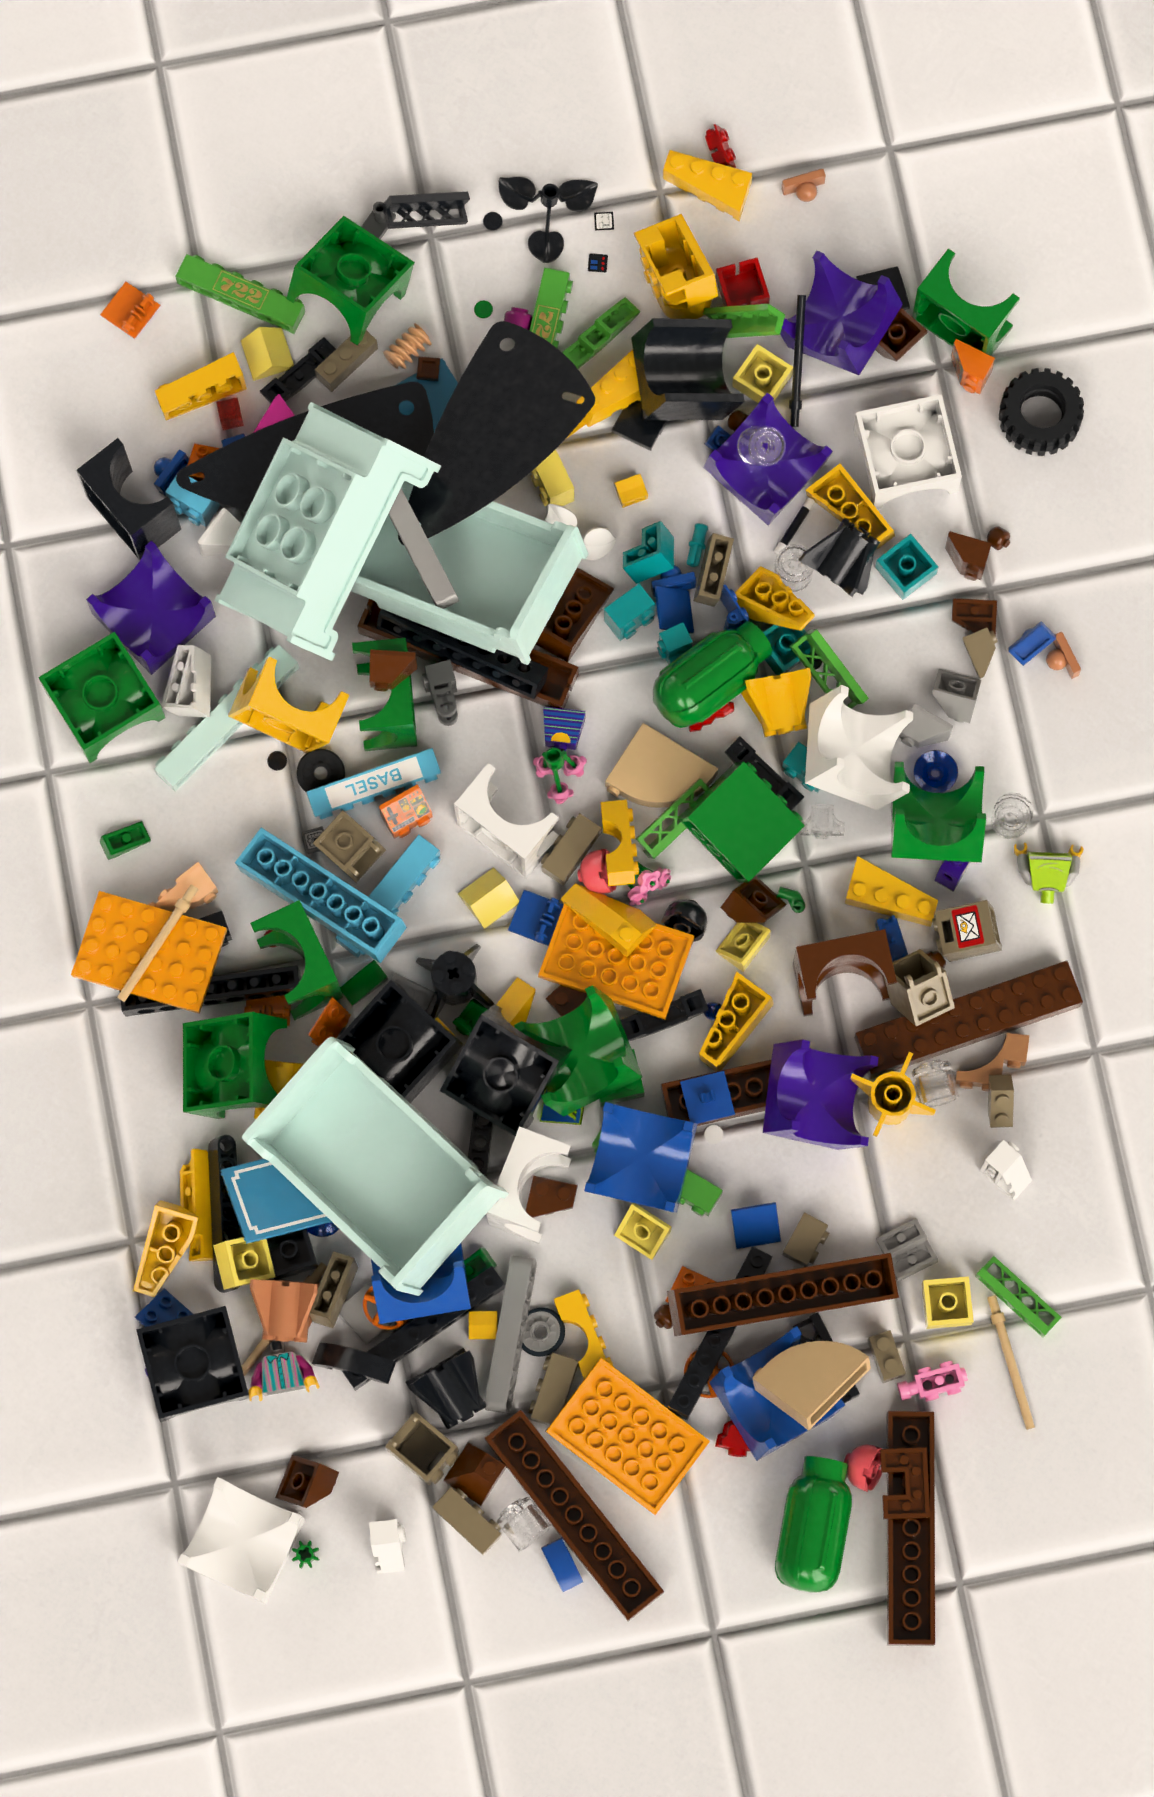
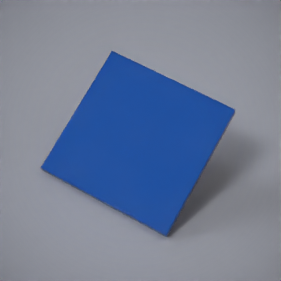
M655 586L659 629L667 630L680 623H684L688 633H694L689 590Z
M724 1071L680 1082L690 1122L700 1124L735 1115Z
M776 1202L731 1210L736 1249L781 1242Z

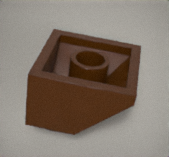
M370 649V687L376 691L394 689L417 670L416 652Z
M755 876L750 882H743L735 888L720 908L736 923H765L787 904Z
M468 1442L443 1481L454 1489L459 1488L469 1499L482 1506L505 1471L506 1465Z
M292 1455L275 1498L307 1508L331 1494L339 1472L320 1463Z

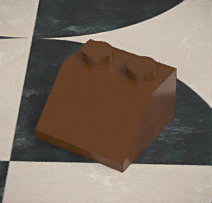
M901 307L875 350L884 358L897 362L928 331Z
M949 531L945 549L958 572L968 580L976 581L977 579H982L992 543Z

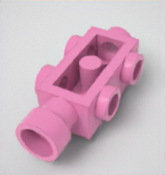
M952 1361L939 1364L940 1369L932 1371L931 1367L917 1370L918 1375L913 1377L914 1381L897 1383L900 1398L903 1401L911 1399V1396L918 1394L919 1399L925 1398L927 1402L938 1399V1394L947 1392L948 1396L960 1393V1388L965 1386L964 1381H968L964 1367H959V1363L953 1365ZM948 1375L952 1376L954 1379L953 1383H947L945 1377ZM926 1381L930 1382L932 1385L931 1389H925L923 1383Z

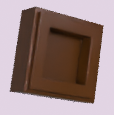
M418 357L417 380L439 381L440 358Z

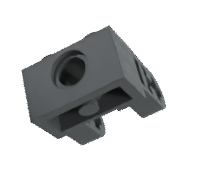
M451 660L425 666L426 673L422 674L426 693H431L440 723L445 726H451L458 719L457 705L454 697L457 687ZM447 704L449 711H446L443 705Z

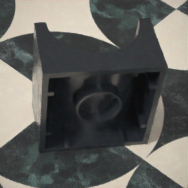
M653 318L631 337L644 420H723L745 402L744 394H732L729 391L723 375L722 354L726 337L733 328L731 319Z
M119 438L76 470L88 500L139 560H141L145 552V546L151 540L157 547H160L181 530L174 504L168 496L156 503L137 504L128 501L120 495L124 481L133 471L125 447Z
M392 980L383 987L337 1038L352 1045L355 1048L353 1053L379 1077L384 1078L409 1103L420 1094L464 1045L425 1011L404 988Z

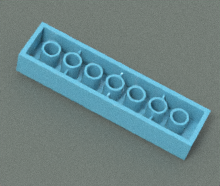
M262 827L235 862L242 873L289 904L300 900L306 915L379 963L384 960L407 928L400 917Z

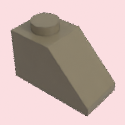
M988 628L962 638L979 679L985 676L996 649L995 643L998 642L994 631H989Z

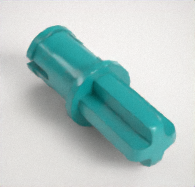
M695 524L692 541L689 542L690 550L686 562L688 566L694 568L699 566L702 551L706 548L704 543L708 531L707 525Z

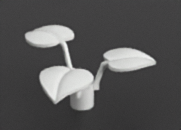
M548 504L543 521L551 524L558 521L576 527V516L570 510L559 505ZM595 527L584 535L583 542L588 551L586 559L598 560L611 551L616 538L609 530L603 527Z

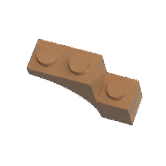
M1007 1033L1001 1051L990 1063L971 1071H957L954 1084H959V1087L964 1089H972L973 1086L982 1087L983 1091L988 1092L989 1075H1002L1003 1063L1007 1064V1067L1010 1068L1025 1066L1029 1035Z

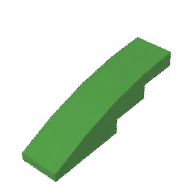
M624 297L597 318L594 325L579 335L578 340L562 353L579 369L639 315L640 311Z

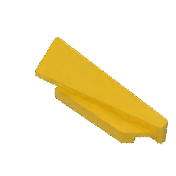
M191 1149V1160L188 1164L183 1165L180 1170L181 1206L199 1217L194 1239L190 1243L189 1261H213L208 1151Z

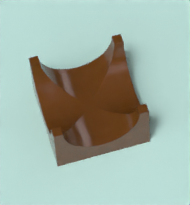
M885 929L796 947L793 969L804 1017L813 1015L812 1002L816 999L818 987L826 979L840 973H854L867 978L880 992L882 1001L890 1000L885 980L887 985L895 984L897 980Z

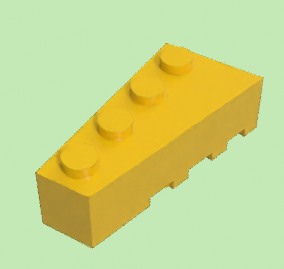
M669 150L663 169V179L686 192L696 195L703 202L706 201L714 205L716 209L723 213L726 212L733 216L734 219L740 221L752 183V173Z
M633 349L591 387L595 396V403L582 420L588 427L612 416V413L620 409L623 410L629 404L641 400ZM581 396L576 403L582 404L584 397Z
M234 352L171 383L159 386L155 390V394L165 420H169L244 391L247 388Z
M838 464L805 490L808 497L812 498L839 521L842 522L846 518L855 524L854 527L858 528L861 526L869 531L871 536L880 541L876 549H879L895 537L894 530L841 464Z
M857 856L845 904L888 916L895 915L896 918L931 927L938 900Z
M737 971L730 989H728L725 995V1000L716 1015L714 1024L710 1028L699 1052L701 1061L716 1072L721 1071L774 1005L773 999L769 994Z

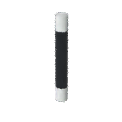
M807 498L775 548L774 553L781 556L811 510L815 503L812 498Z

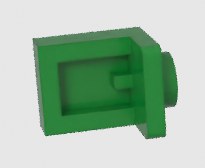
M472 999L460 1016L455 1018L452 1023L461 1034L470 1036L479 1017L488 1009L476 999Z

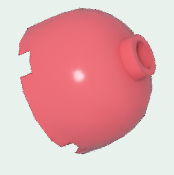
M607 849L588 853L583 858L578 870L579 881L583 882L588 890L601 894L613 892L617 885L608 886L606 854L610 852Z
M865 1444L856 1447L851 1453L846 1455L844 1463L848 1464L846 1476L853 1486L866 1492L874 1489L882 1475L881 1470H879L881 1465L880 1449L882 1448Z

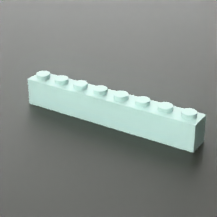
M280 645L275 649L273 647L270 648L264 655L265 659L260 664L256 663L251 667L258 671V677L268 657L277 660L274 674L277 689L299 669L298 662ZM239 679L233 686L234 690L229 695L224 694L219 699V705L214 710L210 709V717H202L203 720L198 725H193L182 741L179 740L172 746V751L166 757L162 756L156 762V767L154 768L156 774L175 792L243 725V723L229 717L228 714L244 679Z

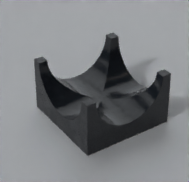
M494 1004L479 1017L440 1092L516 1136L519 1126L527 1129L534 1120V1111L541 1096L572 1050L566 1046H550L528 1037L507 1022L501 1013L502 1008Z
M226 1306L136 1329L160 1422L210 1406L249 1399Z

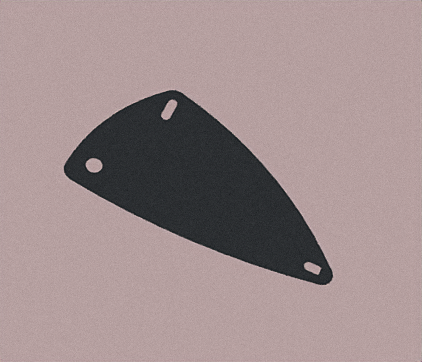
M500 321L490 328L458 382L435 429L424 457L441 465L438 473L433 472L425 487L419 488L413 485L408 500L427 539L452 527L487 506L526 477L570 435L595 403V396L589 384L576 366L554 345L523 327L510 322ZM505 338H511L514 340L515 346L509 351H504L500 348V342ZM569 392L584 397V402L578 404L562 398V394ZM398 534V540H399V542H400L402 545H404L403 542H402V540H401V538H400V536H399V534Z
M418 382L390 386L321 406L423 457L434 434L433 419L427 393L423 385ZM406 400L412 402L414 411L410 415H403L399 411L401 402ZM309 411L247 435L184 467L177 473V484L181 488L204 498L239 510L248 511L283 437L294 441ZM198 472L204 473L205 478L191 484L189 475Z

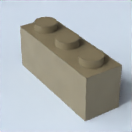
M367 330L358 345L350 341V336L315 369L316 378L331 392L378 349L377 340Z
M713 533L707 540L694 602L715 607L720 601L734 541L733 538Z
M581 813L576 818L573 816L566 826L568 830L564 836L560 834L553 844L555 848L551 854L547 852L540 862L543 864L541 866L542 872L563 886L602 833L600 826Z
M333 1251L309 1313L312 1322L334 1328L358 1270L355 1258Z
M553 1352L551 1358L546 1357L543 1365V1370H546L544 1379L539 1378L535 1391L539 1392L536 1401L532 1400L528 1413L532 1414L531 1420L548 1426L552 1423L566 1403L578 1367V1360Z
M450 1487L432 1508L484 1556L502 1536L499 1532L501 1527L492 1519L488 1522L482 1516L485 1512L477 1504L474 1503L471 1506L466 1501L468 1496L459 1488L454 1490Z

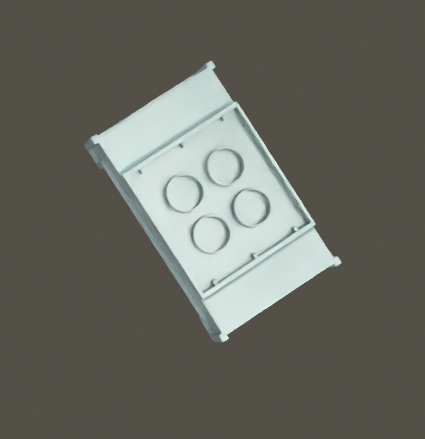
M310 402L307 408L309 412L296 439L290 441L283 437L225 558L234 562V567L221 593L217 594L214 601L252 617L286 635V641L333 661L336 654L332 650L338 640V633L333 630V626L403 482L407 481L419 488H423L428 484L433 472H439L441 465Z
M404 481L401 489L407 500H409L413 484ZM492 501L466 519L428 538L459 599V602L442 609L435 606L405 546L399 542L398 532L389 515H387L351 592L374 600L381 609L489 652L495 653L496 649L518 657L521 663L528 665L531 661L529 655L581 559L586 560L588 551L578 527L566 525L558 521L551 524Z
M329 1037L244 1132L242 1139L261 1157L277 1168L381 1268L378 1272L397 1291L420 1296L423 1292L421 1287L500 1197L505 1199L509 1193L504 1188L496 1186L488 1180L465 1154L384 1078L379 1077L353 1053L355 1048L352 1045L337 1038Z

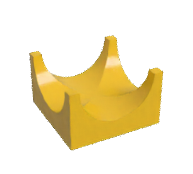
M268 657L258 677L257 670L251 667L248 668L228 714L229 717L305 753L329 744L349 694L341 691L330 705L321 701L314 711L299 710L288 704L277 689L274 675L277 660Z

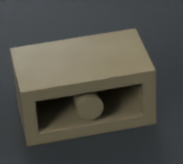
M989 1075L988 1117L990 1128L1013 1127L1014 1087L1012 1075Z
M804 1212L782 1255L804 1267H807L809 1263L814 1264L819 1254L816 1251L819 1243L824 1245L830 1234L826 1231L828 1225Z
M891 1330L869 1337L867 1341L882 1383L904 1377L906 1372Z

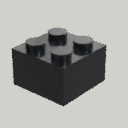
M307 1228L267 1238L275 1273L274 1280L283 1279L318 1267Z

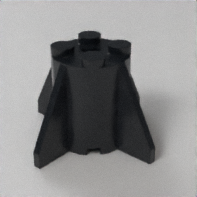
M844 518L834 532L805 551L799 561L815 569L821 575H826L831 579L830 581L840 586L849 596L853 597L856 592L863 595L868 587L874 551L880 544V541L871 536L870 532L863 527H854L855 524Z
M475 944L465 953L446 951L436 960L418 958L416 960L417 964L431 972L433 988L437 995V1000L431 1013L434 1019L438 1017L445 1004L454 1006L466 1003L472 997L489 1007L494 1005V1002L477 987L476 969L472 961L480 950V945Z
M464 1348L441 1361L437 1366L431 1367L405 1382L410 1391L438 1413L446 1429L459 1423L458 1420L464 1422L473 1417L472 1411L476 1413L486 1407L479 1394L474 1357L470 1350L465 1351Z

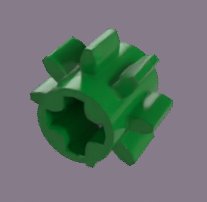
M299 1541L300 1547L298 1549L292 1548V1551L296 1553V1557L292 1561L299 1560V1568L301 1569L304 1564H308L312 1568L311 1562L313 1560H320L315 1556L319 1548L312 1549V1541H309L307 1545H303ZM306 1549H309L311 1557L303 1561L300 1552H305Z

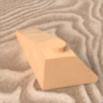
M197 862L175 880L176 885L173 888L165 889L160 893L157 903L151 902L148 905L173 912L179 898L182 899L190 885H193L199 890L189 903L190 907L188 910L204 903L212 902L216 898L218 890L200 863Z

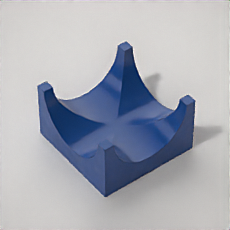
M605 1102L597 1153L584 1191L677 1213L698 1124Z
M461 1243L421 1287L423 1292L420 1296L397 1291L378 1272L381 1268L371 1259L373 1270L371 1281L380 1324L471 1309Z
M798 1327L791 1329L777 1341L732 1367L727 1366L723 1368L709 1382L756 1461L810 1431L758 1393L754 1388L752 1379L755 1372L759 1368H763L776 1355L800 1344L802 1333ZM840 1399L811 1429L832 1418L837 1412H839L845 1406L842 1399Z

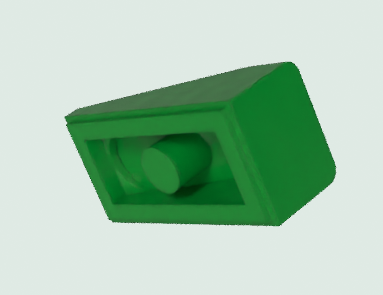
M142 821L105 834L100 839V844L108 860L151 842Z
M373 960L342 985L340 989L349 1003L354 1006L388 981V977L377 962Z
M480 1248L464 1260L467 1283L489 1267H497V1264L485 1248Z

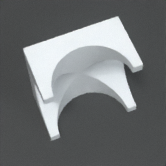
M942 394L856 412L853 431L855 437H858L863 450L870 483L871 502L876 509H881L885 503L896 497L919 490L944 489L949 491V494L958 493L962 475Z
M840 685L810 703L805 784L878 810L909 793L910 784L893 782L890 774V759L898 736L913 721V712L905 710L892 715H869L857 712L843 703L844 699L848 696L849 688Z
M488 763L454 803L457 825L527 879L545 854L554 846L553 844L559 835L554 831L548 836L547 834L559 820V817L551 812L543 820L530 825H517L502 819L491 807V801L498 788L490 782L495 772V767Z
M519 1126L496 1185L504 1188L509 1194L505 1199L500 1197L486 1213L488 1224L539 1244L543 1236L538 1233L541 1222L536 1221L526 1213L520 1203V1194L526 1181L537 1171L554 1166L569 1169L572 1159L563 1155L568 1156L571 1146Z
M217 1477L205 1515L189 1546L181 1554L178 1563L266 1604L305 1519L297 1513L273 1505Z

